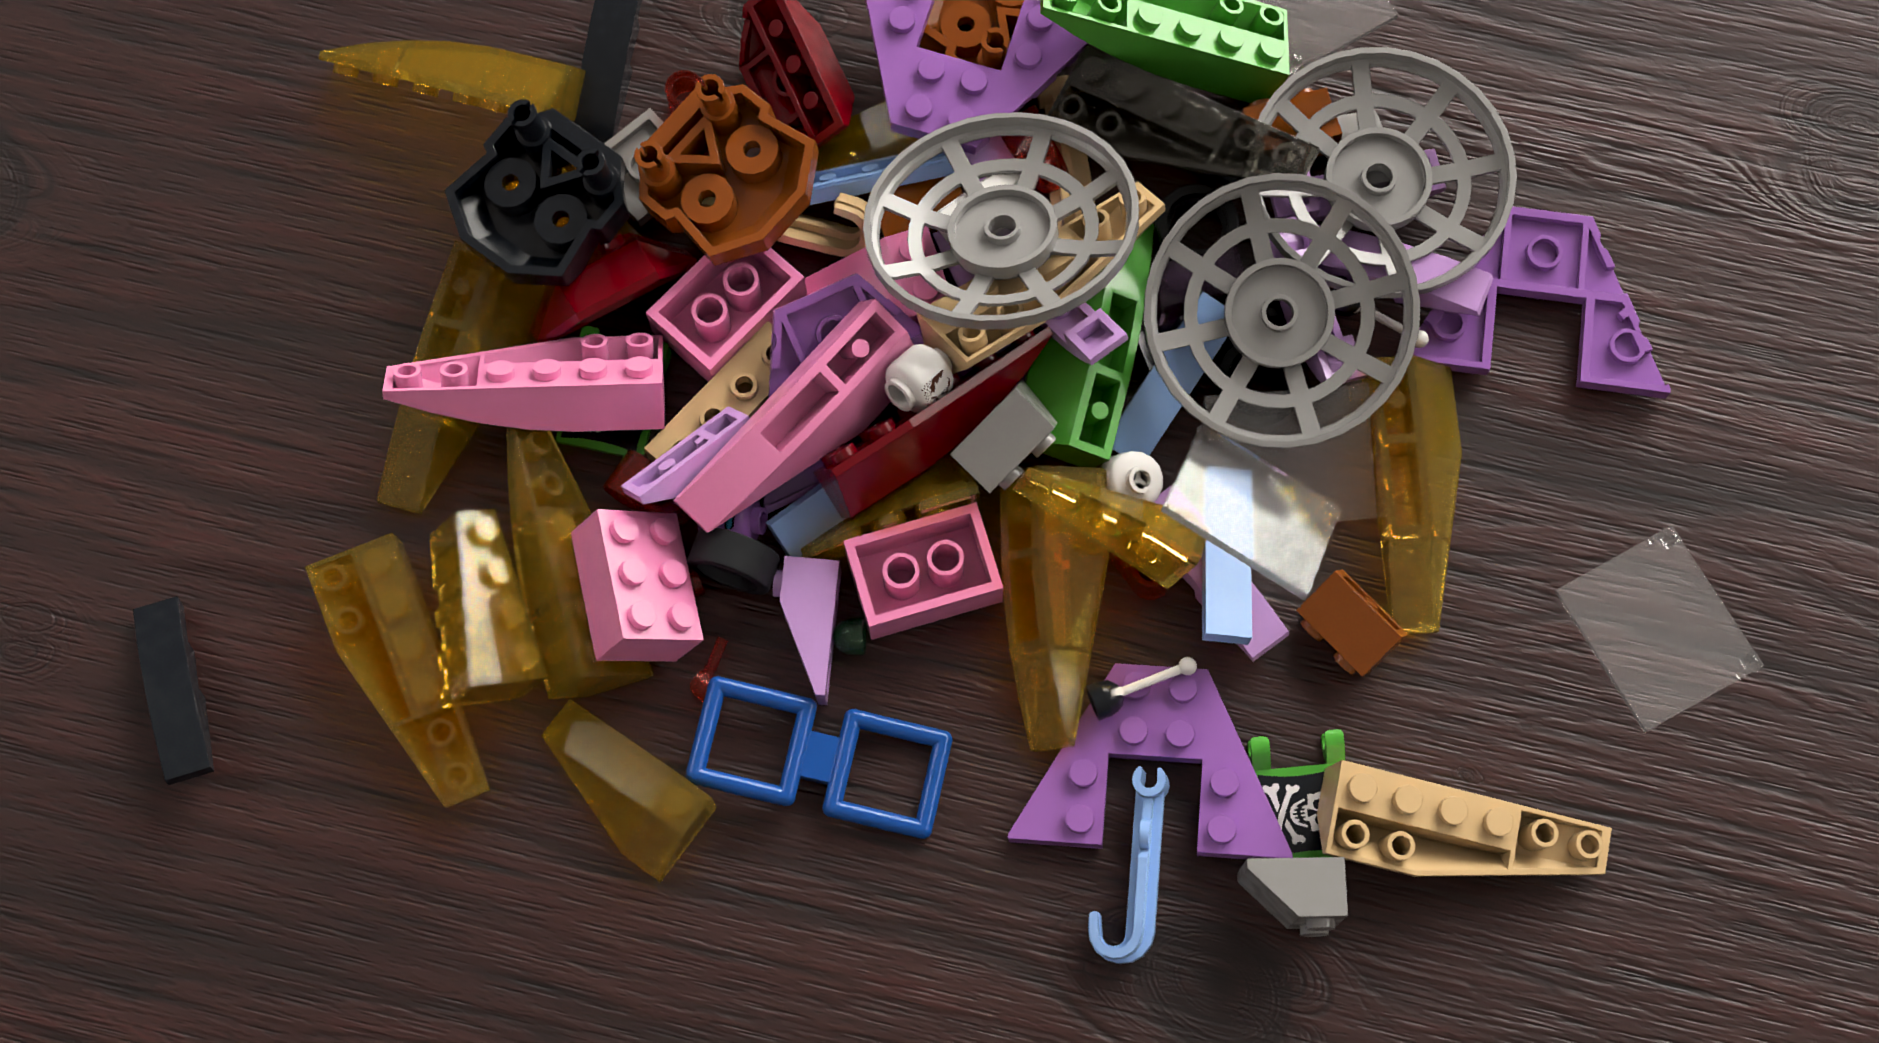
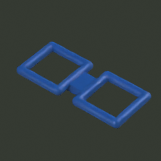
M720 676L712 677L709 680L685 773V778L690 784L781 806H790L795 801L800 779L827 785L822 809L828 817L919 839H926L931 835L953 741L952 735L948 731L858 709H849L844 715L840 735L836 737L812 731L817 704L811 698ZM724 697L797 714L779 785L706 768ZM860 729L932 746L916 818L843 801Z

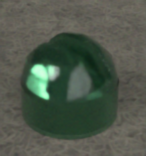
M864 618L846 619L836 626L833 640L835 646L847 655H865L866 623Z

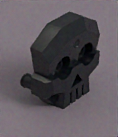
M520 99L510 105L508 117L503 120L483 144L486 154L444 191L460 239L471 252L515 284L569 286L584 271L598 244L605 245L610 243L630 218L624 192V179L628 170L618 153L553 108L538 113L533 103L530 105L529 100ZM562 168L565 169L567 173L562 174ZM511 182H519L514 190H506ZM561 218H569V221L565 226H556L557 222Z

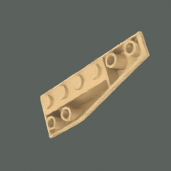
M1140 182L1135 183L1139 198V230L1136 240L1165 211V204ZM1119 192L1096 206L1099 218L1097 241L1123 240L1126 211L1122 195ZM1083 214L1058 228V238L1083 240L1085 236ZM1051 255L1037 270L1044 280L1048 282L1064 271L1075 257ZM1091 257L1075 278L1054 292L1062 299L1078 291L1099 275L1114 257ZM1019 277L994 280L986 295H1008L1024 292L1028 289ZM972 280L958 288L967 290ZM945 295L930 305L952 311L959 301ZM1037 300L1011 306H978L973 314L1005 315L1033 310L1042 306ZM916 312L924 345L933 349L938 348L949 357L952 363V374L972 367L1046 322L1043 321L1011 329L978 330L951 326L928 319Z
M1345 760L1325 768L1317 810L1322 853L1324 855L1345 857V860L1413 877L1604 875L1612 830L1610 827Z

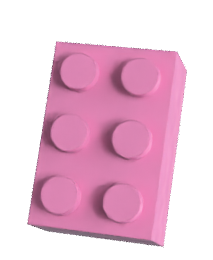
M772 248L768 251L716 266L704 255L646 311V315L652 332L655 335H663V342L668 343L675 353L709 382L767 321L772 324L773 310L807 295L805 278Z
M977 502L844 540L846 558L871 640L1003 602L1004 587Z
M597 509L571 532L596 661L676 662L704 640L676 513Z

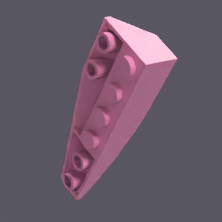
M876 299L858 302L673 501L706 533H709L821 460L820 458L856 437L891 402L885 392L886 369L894 360L914 345L908 332Z
M633 333L629 336H604L601 334H589L584 337H572L387 366L382 390L383 399L457 419L528 430L584 432L665 429L663 335Z

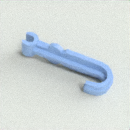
M1138 766L1132 777L1136 794L1126 933L1122 943L1117 946L1108 945L1103 939L1101 914L1097 911H1092L1089 914L1088 933L1093 948L1104 959L1117 964L1133 963L1143 957L1152 946L1155 936L1164 800L1170 788L1169 779L1162 768L1157 769V783L1152 788L1145 787L1146 773L1142 767Z

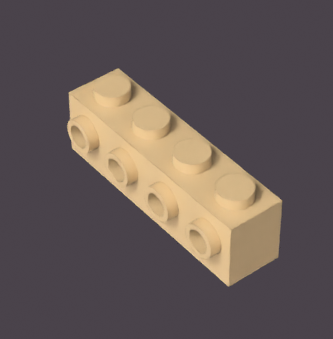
M769 321L665 426V429H662L644 447L650 463L729 406L751 418L768 400L772 324Z

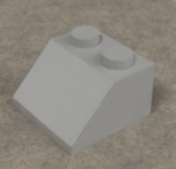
M1021 380L1003 401L957 445L950 455L989 493L998 485L1006 490L1024 472L1019 464L1030 453L1038 458L1056 440L1051 431L1058 422L1030 387Z
M1345 857L1247 858L1237 872V882L1285 928L1300 929V936L1329 935V930H1334L1348 916Z

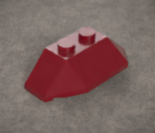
M748 0L743 4L742 18H745L741 34L739 69L748 88L771 105L777 120L815 140L819 149L850 124L855 95L821 25L797 0Z
M618 232L610 243L605 245L598 244V248L594 251L584 271L569 286L546 285L531 333L537 343L558 340L688 272L697 261L686 250L629 232L624 235Z

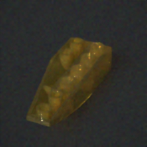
M402 40L363 43L323 50L319 54V60L334 63L332 72L358 78L360 70L374 73L372 82L398 88L399 80L413 83V92L438 97L439 89L453 92L452 101L503 114H508L510 105L515 101L527 99L530 101V105L532 103L535 105L538 113L554 108L573 122H575L586 73L585 70L570 65L503 49L451 41Z
M454 241L428 313L413 362L527 345L546 285L515 284L471 252L463 242ZM400 404L376 501L387 506L422 514L480 423L434 414Z
M1413 355L1396 389L1387 401L1366 419L1389 616L1409 635L1438 633L1440 628L1462 457L1451 367ZM1395 356L1378 357L1376 359L1391 366ZM1368 375L1361 379L1364 402L1381 383Z
M508 427V489L517 571L526 616L548 698H586L650 678L654 675L650 661H596L571 538V532L592 513L551 431Z
M1037 465L1024 468V472L1006 490L1000 486L1001 568L1004 587V608L1010 655L1020 708L1030 750L1033 752L1075 746L1109 560L1106 470L1103 468Z
M393 533L305 566L337 654L443 806L449 808L491 791L453 677L403 543Z

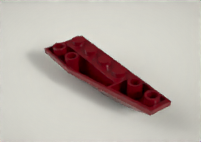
M1049 326L1036 331L1033 329L1010 343L1012 346L999 354L995 352L973 365L974 370L962 378L959 377L958 373L952 374L953 388L951 391L919 413L905 412L898 408L896 411L900 417L893 421L892 418L884 422L880 420L858 434L862 440L858 444L854 445L853 442L846 446L842 444L820 458L824 465L813 473L841 518H852L928 469L961 443L1003 401L1026 374L1053 335Z

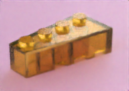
M495 509L455 512L430 534L433 589L437 590L439 595V608L435 611L436 628L441 629L442 651L438 653L439 671L444 672L445 690L441 692L442 708L519 699L547 679L548 675Z

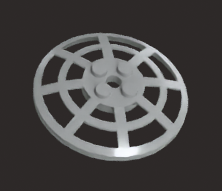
M1361 47L1336 52L1311 62L1291 75L1273 93L1260 113L1250 141L1247 160L1248 177L1260 175L1259 167L1263 144L1270 126L1276 117L1280 116L1298 133L1287 156L1285 174H1298L1302 154L1309 143L1329 159L1323 180L1330 181L1355 193L1373 206L1394 230L1416 220L1436 232L1422 244L1407 250L1411 262L1429 255L1441 247L1447 240L1472 251L1461 263L1446 273L1419 283V295L1453 283L1472 270L1490 252L1506 226L1514 204L1517 182L1515 153L1508 131L1497 110L1481 90L1461 73L1436 59L1413 51L1389 47ZM1370 68H1389L1407 71L1427 78L1440 85V87L1425 107L1400 96L1382 93L1372 94ZM1352 71L1354 96L1345 97L1330 103L1316 112L1310 119L1290 102L1297 93L1315 81L1337 72ZM1455 96L1479 120L1491 141L1494 154L1471 160L1467 159L1466 152L1458 137L1447 123L1440 118ZM1374 109L1396 111L1415 120L1405 133L1390 128L1377 127ZM1356 111L1358 130L1347 135L1339 143L1320 129L1334 118ZM1429 130L1444 144L1453 163L1431 167L1426 153L1419 146V143ZM1372 171L1383 172L1389 178L1390 184L1384 188L1373 187L1367 181L1366 175ZM1498 172L1499 192L1497 207L1490 227L1485 235L1481 236L1460 225L1470 202L1471 178ZM1456 181L1455 203L1448 218L1425 205L1430 196L1432 185ZM1287 190L1259 192L1265 219H1270V216L1266 210L1263 197L1288 198L1298 220L1317 225L1307 211L1302 198L1320 196ZM1328 200L1329 204L1332 207L1334 205V202ZM1350 212L1336 237L1342 240L1353 226L1365 231H1372L1362 220ZM1268 233L1269 239L1285 258L1300 261L1302 256L1292 249L1279 233ZM1379 238L1378 242L1381 253L1364 252L1349 247L1361 264L1384 266L1387 276L1396 273L1392 259ZM1327 250V252L1325 253L1324 257H1323L1322 260L1320 261L1319 265H1320V264L1325 260V258L1331 253L1330 250ZM1318 266L1315 270L1331 288L1341 289L1355 285L1352 282L1326 273L1319 269ZM1399 291L1378 298H1402V292Z
M1023 112L993 113L967 118L943 126L921 137L903 150L884 169L872 188L865 207L863 232L867 255L877 278L887 291L907 308L928 319L955 327L978 330L1011 329L1037 324L1063 315L1087 302L1109 284L1122 269L1133 250L1139 230V198L1134 178L1125 161L1110 144L1092 131L1070 121L1048 115ZM1021 135L1033 137L1026 159H995L971 165L961 144L973 140L995 136ZM1051 140L1064 143L1085 153L1099 163L1106 172L1084 187L1067 172L1044 163ZM944 152L954 173L934 185L920 200L918 205L894 195L897 188L914 170L929 159ZM998 174H1020L1017 185H996L984 188L979 180L983 177ZM1042 178L1058 185L1071 196L1052 206L1042 194L1035 191L1038 179ZM1117 185L1126 211L1123 240L1097 241L1099 218L1094 201ZM962 186L968 197L957 205L951 216L933 211L944 197ZM1081 209L1085 221L1084 239L1058 238L1057 222ZM885 210L910 220L907 241L911 261L885 265L879 240L881 221ZM924 227L948 233L950 250L925 257L922 247ZM1004 227L1013 230V232L1005 236L992 234L995 230ZM1051 255L1075 257L1064 271L1048 282L1044 280L1037 270ZM1091 257H1114L1098 276L1078 291L1062 299L1054 292L1075 278ZM960 265L967 272L975 276L968 289L963 290L946 282L935 272ZM921 275L925 282L935 290L959 302L952 311L930 305L909 294L894 280ZM1019 277L1028 289L1024 292L1008 295H986L994 280ZM1037 300L1042 306L1033 310L1005 315L973 314L978 306H1011Z
M1272 173L1247 177L1222 186L1199 200L1179 218L1163 240L1151 265L1144 293L1143 320L1147 346L1156 371L1170 394L1191 416L1210 430L1234 441L1264 448L1289 449L1315 445L1340 436L1364 422L1387 401L1401 382L1413 357L1420 326V297L1417 277L1406 248L1393 227L1373 206L1355 193L1327 180L1303 174ZM1270 190L1300 191L1323 197L1334 202V205L1320 227L1309 222L1291 218L1265 219L1259 192ZM1241 197L1246 224L1222 236L1207 250L1203 257L1180 243L1187 231L1207 213L1230 200ZM1350 212L1362 220L1379 238L1392 259L1396 270L1395 274L1369 281L1367 273L1357 256L1342 240L1336 237ZM1268 233H1291L1307 237L1312 241L1300 261L1289 258H1274ZM1250 238L1256 264L1247 268L1238 278L1233 277L1214 265L1231 247ZM1327 250L1334 253L1345 265L1355 285L1330 291L1325 280L1315 271ZM1169 259H1172L1193 273L1184 299L1183 319L1185 328L1159 333L1157 324L1158 292L1163 272ZM1206 281L1227 294L1224 318L1198 324V299L1203 282ZM1401 291L1404 305L1403 330L1397 354L1392 365L1389 366L1366 354L1375 327L1374 298ZM1283 301L1289 305L1292 317L1288 324L1277 326L1268 320L1266 310L1271 302ZM1360 303V327L1356 342L1352 346L1331 334L1335 320V309ZM1229 336L1234 347L1243 355L1230 378L1215 365L1207 353L1203 342ZM1190 346L1192 354L1202 371L1215 385L1223 390L1210 413L1198 405L1182 388L1170 369L1163 351ZM1319 350L1343 362L1340 369L1329 379L1316 387L1308 389L1301 363L1313 357ZM1258 365L1268 368H1283L1290 394H1265L1250 390L1246 386ZM1356 370L1381 382L1374 393L1355 411L1331 425L1319 427L1312 402L1320 400L1337 390ZM1238 400L1264 408L1285 409L1294 407L1301 433L1292 435L1260 434L1239 429L1226 423V420Z

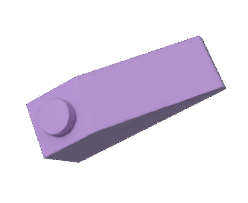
M729 406L620 487L625 494L642 504L676 498L750 417Z
M784 556L783 570H777L773 579V597H780L779 601L817 703L818 705H827L842 574L840 561Z

